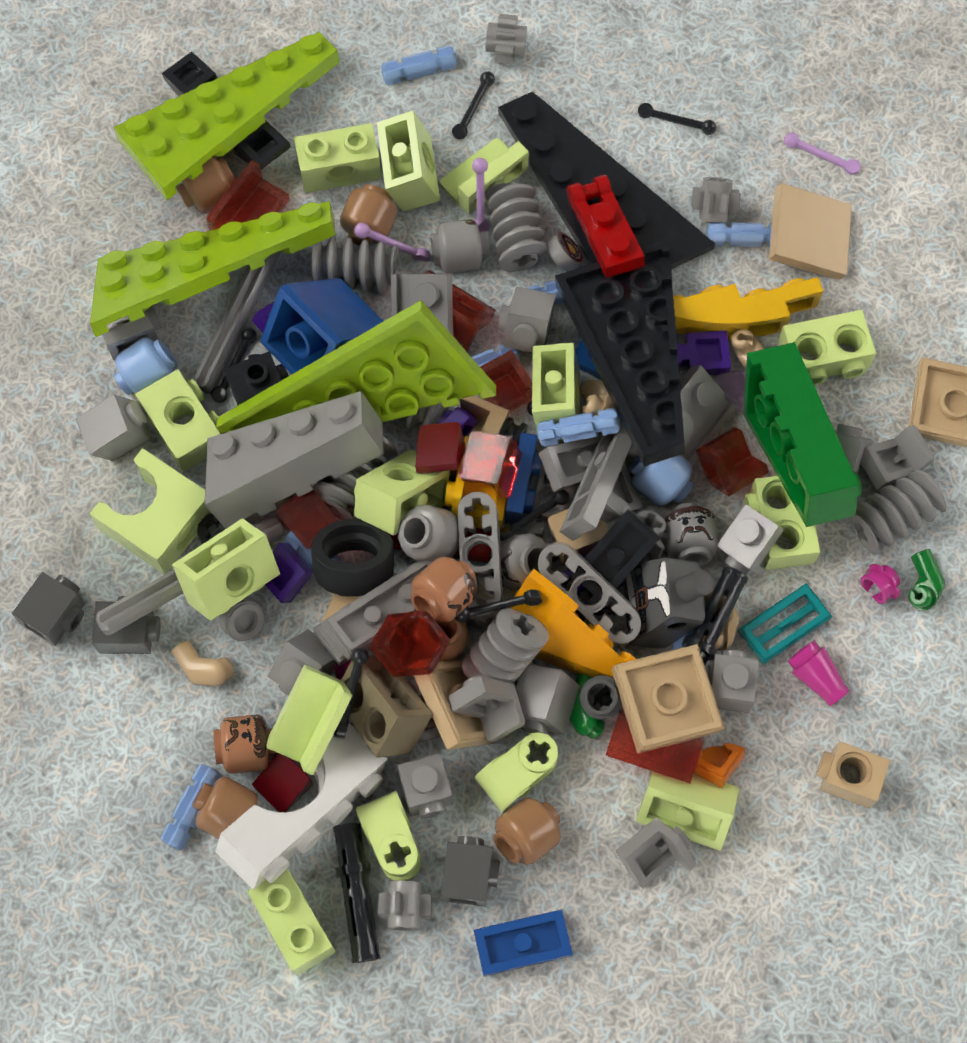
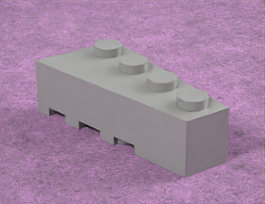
M362 391L207 438L205 506L225 529L256 512L263 516L275 510V503L289 495L296 493L300 497L314 490L313 486L328 475L336 479L382 455V420Z

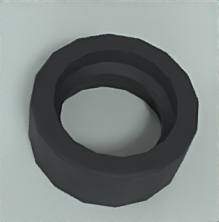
M345 519L333 522L322 528L313 538L311 547L313 574L317 583L330 593L340 596H362L393 576L395 563L392 537L389 533L361 519ZM347 551H365L375 555L372 559L358 564H342L331 560V558L339 553Z

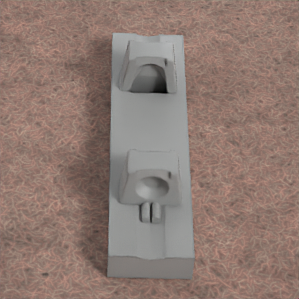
M621 419V428L618 433L604 436L602 434L559 531L572 541L581 537L583 533L595 529L599 520L608 524L622 516L626 502L616 495L612 489L627 454L634 458H637L638 454Z

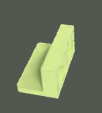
M499 138L493 139L441 178L440 186L469 215L477 209L476 173L472 168L473 161L477 158H483L488 163L487 171L484 172V199L486 202L485 192L489 188L502 183H511L528 170L529 151L519 141L508 148Z
M304 664L268 736L267 749L300 762L303 771L313 775L352 698V694L345 682Z
M655 760L636 822L647 825L657 817L670 829L678 826L690 841L721 851L734 817L739 788L729 783H726L721 788L688 769L661 760Z

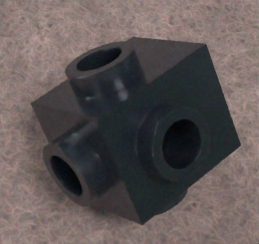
M270 351L261 355H249L240 363L223 369L237 405L242 404L289 376L282 364L275 365Z

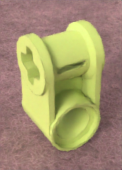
M541 732L532 733L509 751L486 765L475 776V780L501 813H504L510 809L509 805L520 796L524 798L536 784L554 770L558 758V746L549 735ZM534 746L539 751L545 747L548 750L546 753L547 763L542 764L538 760L530 763L528 761L530 758L529 748Z
M397 791L356 807L355 809L370 845L372 844L378 862L386 876L393 881H409L414 878L420 870L421 858L409 829L411 825ZM397 849H401L402 853L407 855L405 857L406 865L398 868L395 862H391L394 860L393 852Z

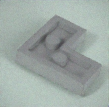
M602 433L598 434V437L547 447L539 452L553 492L580 485ZM624 461L612 491L626 502L623 513L627 509L635 512L643 508L636 489L632 485V478Z

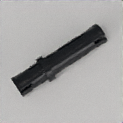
M732 567L723 568L722 574L705 604L704 622L693 630L691 636H685L682 642L683 648L696 644L699 645L703 635L707 636L700 650L704 665H706L708 660H713L714 655L717 653L714 647L744 585L748 581V577L743 572ZM723 596L726 597L714 623H710Z
M348 823L333 827L339 864L335 871L336 878H341L352 964L381 959L368 874L372 871L370 862H366L361 823Z

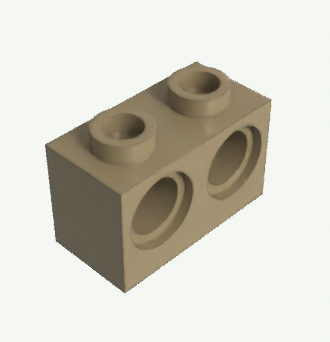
M388 655L369 656L368 661L361 668L349 721L376 757L411 754L433 714ZM352 661L342 678L347 687L354 664Z

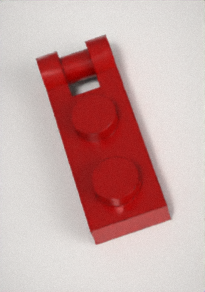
M607 175L594 177L592 183L582 186L579 182L568 185L567 195L569 202L605 277L609 278L644 267L645 256L612 192ZM598 198L599 203L588 205V200Z

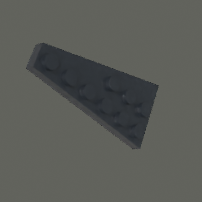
M533 91L498 107V114L515 142L519 141L529 151L528 164L589 265L597 263L598 260L569 202L567 186L578 182L581 186L593 182L594 177L604 174L607 175L610 181L612 192L640 248L669 240L671 270L715 248L716 243L710 240ZM595 198L588 200L587 203L592 205L599 203V200Z
M669 240L641 249L645 256L644 267L609 278L605 277L599 262L555 275L556 288L643 466L685 453Z

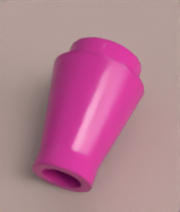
M815 640L808 643L787 661L793 668L791 673L824 699L829 706L838 702L850 691L844 684L826 647H820Z

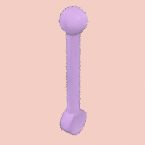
M788 133L784 138V143L787 147H798L845 168L848 174L855 175L860 171L861 165L855 159L843 160L799 140L798 135L795 133Z
M477 158L472 164V168L476 173L477 219L475 222L478 225L479 232L488 231L490 226L489 222L485 220L484 172L487 171L488 163L483 158Z
M363 222L358 223L354 228V233L359 238L369 237L378 242H383V244L394 247L397 244L400 251L412 255L414 260L429 261L430 251L427 249H416L370 230L369 226Z

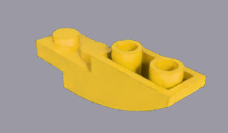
M815 277L808 280L795 278L783 284L782 287L768 291L764 288L755 289L748 292L742 298L736 284L725 287L722 285H712L702 290L699 294L688 297L676 295L673 296L676 333L686 335V333L727 331L728 339H731L732 335L740 329H747L756 337L779 333L783 326L788 324L790 314L818 306L823 294V288L819 278Z

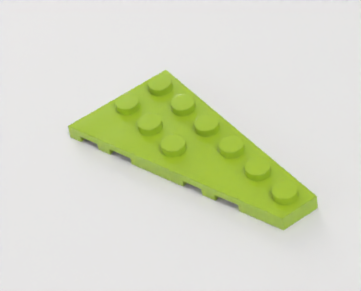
M320 32L304 36L287 47L272 51L259 60L246 66L235 68L232 72L218 79L203 83L196 89L177 98L166 100L149 111L130 117L127 121L113 127L116 137L168 201L177 193L175 186L187 177L194 180L204 172L202 165L213 156L223 157L266 122L265 114L274 107L280 110L291 102L290 94L299 87L309 88L340 63L338 51Z
M330 201L320 204L316 202L306 203L298 209L283 213L269 212L262 215L259 219L242 223L229 222L218 229L206 232L192 231L186 233L181 238L165 242L152 241L141 248L128 251L115 250L98 258L90 326L95 337L110 332L107 324L128 316L130 322L145 317L144 311L161 301L164 304L173 305L231 280L228 273L248 265L251 271L265 265L264 260L274 253L282 251L285 254H293L335 236V220Z
M420 300L219 416L216 428L223 434L362 391L382 422L416 415L419 408L442 403L443 407L446 408L459 405V399L480 394L481 399L496 396V385Z

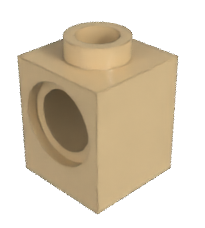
M839 741L831 753L824 751L816 772V776L823 778L819 790L870 809L878 802L891 760ZM847 764L856 768L860 775L859 783L852 784L845 781L841 776L840 766Z

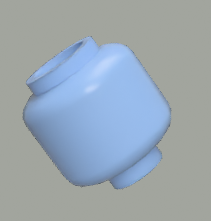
M143 337L117 355L115 363L118 373L114 375V378L127 395L133 392L136 394L174 372V368L178 364L171 351L160 339L153 341Z
M681 455L648 466H643L638 456L629 469L633 474V487L658 506H665L672 500L680 503L693 487V483L689 481L692 474V465Z

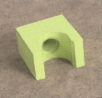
M142 448L133 460L144 481L157 488L156 497L152 505L141 513L122 515L113 511L108 504L98 502L89 514L101 532L165 575L197 535L198 524L204 516L211 512L205 506V490Z

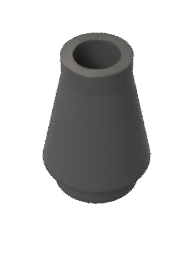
M599 675L589 679L584 684L580 694L582 708L589 716L605 720L612 718L620 711L622 702L615 679ZM610 691V697L613 699V702L609 706H604L602 704V696Z

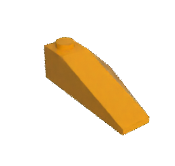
M535 569L528 575L515 597L523 596L527 590L536 589L541 592L542 602L536 606L523 604L509 607L537 618L549 633L548 642L534 657L536 659L576 674L582 673L591 677L605 675L613 679L614 676L611 669L614 665L636 660L626 651H621L619 654L612 649L614 644L608 637L609 633L599 624L595 626L589 623L585 624L576 612L579 605Z

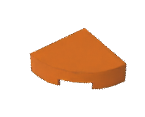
M723 743V746H713L705 749L700 747L686 757L684 768L723 788L744 758L745 748L731 743Z

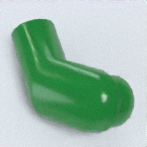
M925 549L911 556L919 578L913 589L911 588L908 596L912 606L921 611L929 610L935 606L945 588V580L931 550Z
M579 673L575 682L580 688L569 721L578 734L594 739L603 733L605 721L592 718L582 708L580 701L581 690L584 684L593 677Z

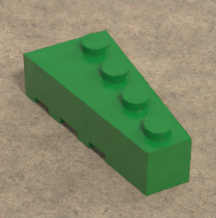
M795 342L747 353L743 415L805 526L810 527L855 516L857 498L862 494L860 478L850 466Z

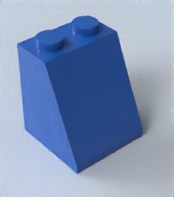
M341 278L288 283L279 287L260 343L291 374H294L384 322V320Z

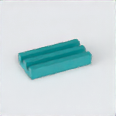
M805 583L740 627L737 632L741 638H744L748 644L747 646L756 654L763 666L831 620L833 616L809 585ZM805 597L808 604L758 638L752 633V631L801 598ZM815 610L818 616L769 650L766 651L762 646Z

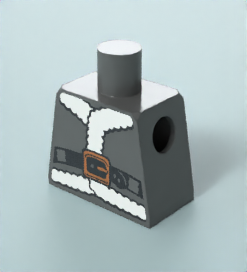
M660 558L639 562L623 581L625 598L636 607L641 616L640 632L635 639L629 642V645L667 648L701 625L705 619L703 596L710 594L713 590V580L710 574L701 569L697 562ZM626 612L627 629L629 632L632 629L629 625L632 616Z

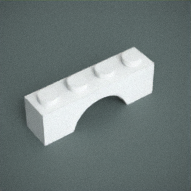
M349 723L345 738L334 736L330 740L314 772L318 785V796L313 802L304 808L292 812H273L253 805L220 834L216 853L253 890L265 880L273 883L288 868L290 863L287 860L298 850L302 854L308 852L322 836L320 831L331 822L334 826L338 825L353 809L351 803L360 795L368 798L378 789L384 780L381 773L387 758L376 757L358 731Z

